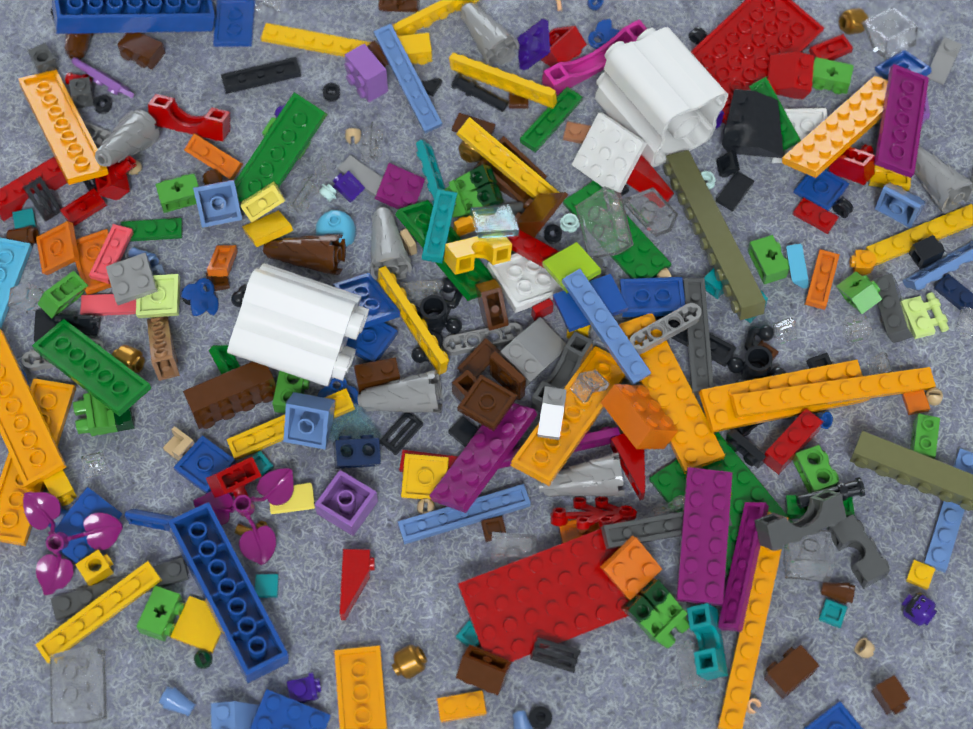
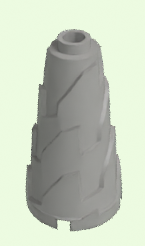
M474 3L464 4L461 8V19L467 26L478 50L483 56L484 62L492 67V65L498 62L502 66L512 61L516 56L515 49L517 48L519 51V42L515 36L510 34L489 14H486L478 5L476 6Z
M143 110L129 111L119 120V124L114 128V131L102 142V145L96 151L95 158L97 163L104 167L111 166L116 162L123 161L127 156L132 157L141 150L144 151L152 146L159 137V127L155 129L154 126L157 122L150 114Z
M919 145L915 175L923 183L922 186L944 214L961 208L962 205L959 203L963 199L967 203L973 195V183L949 164L946 165L937 156L930 154Z
M379 207L372 216L371 276L377 281L378 269L386 266L390 272L394 273L398 282L407 278V272L411 273V260L399 235L394 214L386 207Z
M431 370L423 374L391 381L384 385L365 388V390L361 391V394H358V405L363 407L364 410L367 409V411L441 413L443 404L438 405L437 400L443 398L440 377L437 374L438 371Z
M610 453L608 456L561 469L550 486L538 481L540 493L544 492V495L549 497L573 495L615 496L616 498L625 496L624 490L618 491V486H624L619 453Z

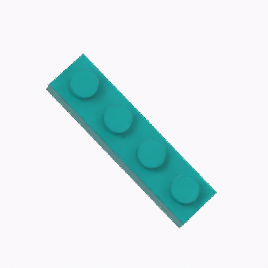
M422 139L416 142L417 156L423 165L422 172L428 180V190L435 200L437 189L444 190L446 187L433 147Z
M437 189L422 260L436 263L443 262L445 244H447L457 198L456 192Z

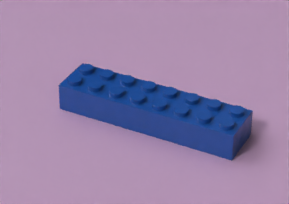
M52 0L56 34L207 32L213 30L215 19L212 0Z
M205 503L169 520L170 533L246 683L248 684L288 664L289 655L210 503Z

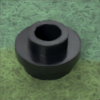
M537 706L531 710L529 721L535 729H546L552 723V714L548 708ZM538 714H543L545 716V719L543 721L537 720L536 716Z

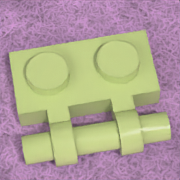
M933 292L926 295L928 300L926 303H923L921 296L901 301L915 339L934 335L936 332L934 326L939 325L941 332L949 330L947 325L948 319L940 309L941 303ZM932 309L935 318L930 319L927 310Z

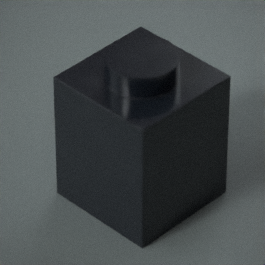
M932 235L913 244L909 255L918 268L922 269L941 259L945 250L942 243Z

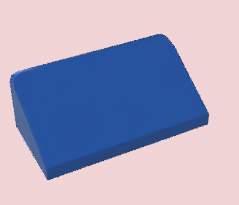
M131 509L125 512V517L129 524L170 531L168 521L174 518V516L138 509Z

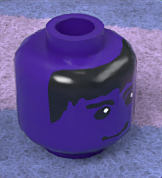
M917 592L914 596L909 594L901 604L905 607L903 616L917 626H922L923 624L927 626L937 613V610H935L936 603L921 592Z

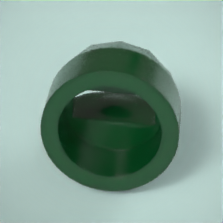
M199 650L195 653L194 663L198 668L206 669L212 664L213 658L209 651ZM200 654L204 655L206 663H202L199 657Z

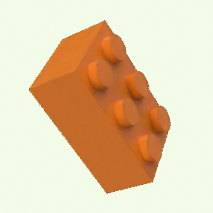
M614 384L601 402L636 449H665L678 432L673 420L666 416L661 409V405L654 401L649 394V390L642 385Z

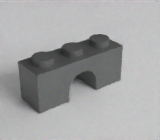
M892 273L871 280L881 290L878 293L882 300L878 302L887 335L892 343L912 338L913 333L901 303L903 300L899 286Z
M852 514L846 517L847 519L838 522V525L830 527L827 534L838 551L852 547L860 552L862 560L855 563L851 571L864 589L885 578L890 569L887 560L878 553L873 539L868 538L864 532L865 529L862 522Z

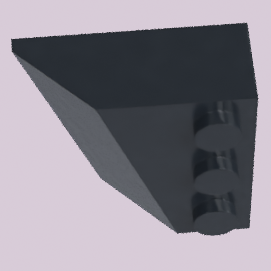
M734 89L722 140V146L727 153L732 150L738 155L782 158L785 155L778 100L753 90Z

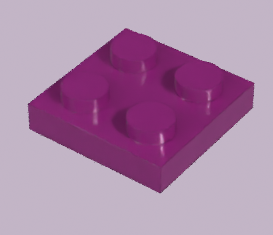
M388 163L374 199L396 209L416 204L425 179Z

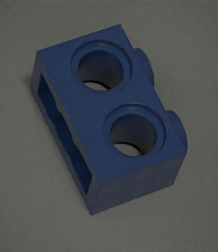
M361 435L360 439H352V436H340L339 440H335L333 443L335 469L377 467L381 464L379 438H373V435ZM370 446L373 449V455H364L362 447ZM342 447L350 448L351 456L344 457L340 449Z

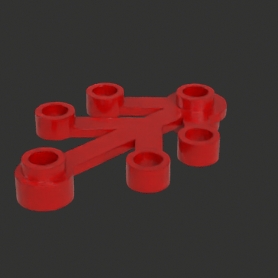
M605 496L595 498V507L586 504V498L576 497L573 499V507L585 512H566L565 508L557 507L550 514V523L554 526H565L568 524V519H576V527L580 530H587L597 522H599V527L601 528L604 525L614 524L622 520H626V522L633 521L637 517V511L628 505L620 507L608 503V498Z

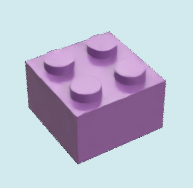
M365 44L345 54L346 79L351 86L355 85L357 93L362 99L365 98L368 102H371L388 92L386 69Z
M339 470L314 505L317 515L354 536L377 504L378 498L376 491Z

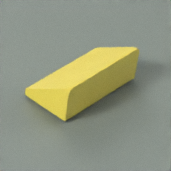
M272 182L242 201L240 207L252 223L285 202V199L277 184Z
M312 483L294 485L293 495L290 500L283 505L276 506L270 504V513L279 514L315 509Z

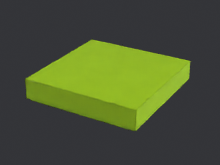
M577 242L542 262L543 267L566 293L568 291L561 281L573 272L581 269L588 281L601 274V268Z

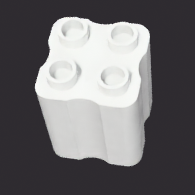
M664 27L657 31L654 28H649L641 33L635 42L625 44L623 41H618L609 47L605 53V72L599 76L596 82L598 89L595 100L611 119L647 143L642 156L652 167L665 163L666 155L685 150L691 151L711 138L717 125L716 119L725 106L728 93L669 27Z
M264 263L260 269L256 268L251 274L227 353L328 387L332 378L343 381L346 373L349 372L356 349L348 347L346 344L348 338L357 340L359 333H362L369 309L359 306L362 298L360 295Z

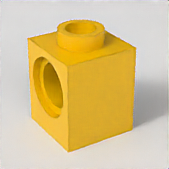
M64 470L43 480L49 493L57 497L61 506L69 505L77 497Z
M99 549L75 564L89 586L98 584L113 574L110 568L114 565L107 554L103 556ZM95 565H101L98 571H92Z

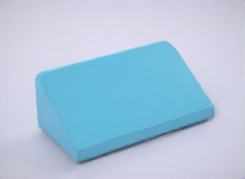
M801 244L789 245L786 247L792 282L806 289L809 287L803 246Z

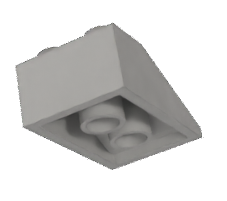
M540 317L503 348L499 355L526 378V388L562 355L566 343Z

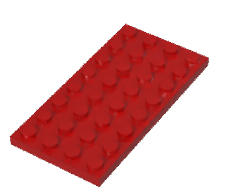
M745 0L691 51L696 59L728 93L727 101L722 109L724 112L722 122L725 125L734 89L750 90V85L767 77L770 55L790 52L802 53L825 29L792 0Z
M599 529L458 583L459 591L481 649L513 662L532 653L536 637L561 643L629 616L621 609L629 600L600 568L620 547L606 550L602 530ZM542 643L539 645L543 649L551 647Z

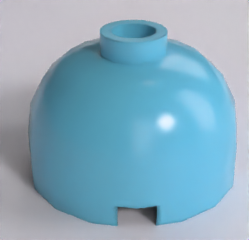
M331 210L324 213L318 219L316 235L342 234L343 236L339 238V243L342 239H345L347 247L354 242L356 226L351 216L347 213Z

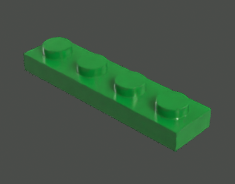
M767 77L750 85V90L778 100L783 151L799 143L801 139Z
M566 87L557 97L555 107H548L522 135L520 143L536 153L582 102L583 96Z

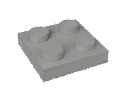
M146 253L106 266L114 298L118 305L158 292Z

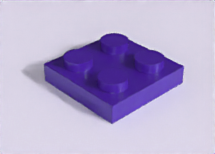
M542 18L518 37L519 69L528 70L550 53L549 24L547 20Z

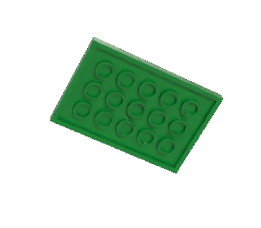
M717 432L715 436L725 457L700 469L732 472L729 514L732 526L728 528L725 576L729 578L745 502H765L769 506L768 512L787 517V514L734 450L727 445V442L719 432ZM678 460L650 477L649 481L672 510L678 513L684 510L686 474H684Z

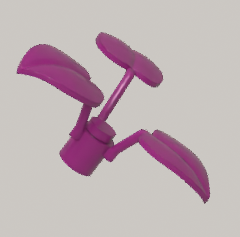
M290 468L271 471L259 480L257 491L263 497L255 498L252 496L249 498L246 495H240L233 500L232 496L227 493L215 498L212 491L202 497L194 499V506L197 508L209 502L221 525L228 523L230 513H234L235 510L241 516L246 517L253 530L246 531L239 540L240 551L247 559L259 565H264L274 554L276 536L269 526L256 528L251 518L255 511L254 502H263L267 499L270 504L276 506L288 502L294 491L293 471Z
M47 492L24 493L23 507L30 525L38 530H44L51 524L49 536L46 539V547L53 554L43 556L36 565V576L44 595H50L57 589H63L73 577V563L69 559H61L62 554L60 553V550L68 546L69 541L87 536V542L92 548L105 550L117 541L123 530L122 523L116 517L100 512L91 514L84 520L83 526L86 532L69 537L63 532L55 533L54 519L58 518L61 513V504L57 497Z

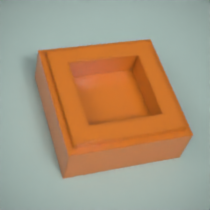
M924 390L904 393L902 395L908 415L928 412L930 410Z

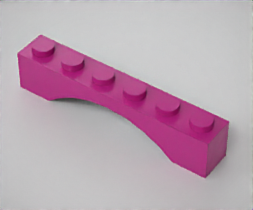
M639 19L624 27L611 40L592 53L573 61L557 63L543 71L542 85L556 90V96L561 94L566 87L571 88L603 71L606 63L605 53L610 46L618 41H623L625 44L635 42L647 28Z

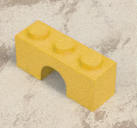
M501 230L445 244L444 261L455 275L474 270L475 258H484L492 265L511 261L512 243Z

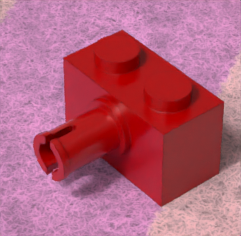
M864 144L860 150L849 147L829 166V171L839 177L865 185L875 175L874 150L870 145L867 147V144Z
M127 156L119 163L116 162L111 166H106L108 175L95 178L98 195L112 200H119L130 191L127 173L137 166V164H134L136 160L131 156Z
M249 457L207 477L206 480L215 498L229 492L233 493L235 498L240 495L249 497L245 489L246 484L261 477V474L253 457Z

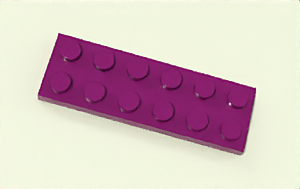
M895 64L890 67L874 161L875 165L909 178L915 174L929 77Z
M514 403L495 431L482 425L429 495L431 500L466 513L536 418L537 413L535 409Z
M687 468L676 601L700 604L709 603L717 606L723 605L732 472Z

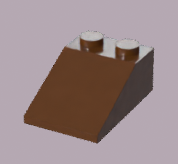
M503 136L498 140L544 180L547 178L507 138ZM482 157L473 169L481 165L491 166L497 181L494 185H498L501 192L517 202L521 201L525 205L531 196Z
M566 192L538 194L534 200L529 198L523 206L525 211L522 214L518 212L512 219L513 226L535 238L568 194Z

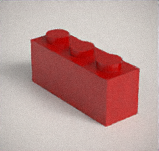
M806 408L765 452L766 458L764 463L779 475L793 460L795 453L800 452L820 431L823 421Z

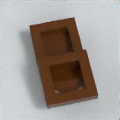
M379 0L378 8L385 12H419V0Z

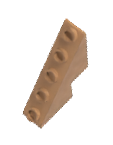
M168 316L150 317L151 319H147L150 355L158 380L161 381L180 376Z

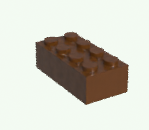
M252 361L186 389L183 393L198 429H208L219 420H229L240 411L247 412L252 410L256 404L271 402L274 399L276 386L269 367Z

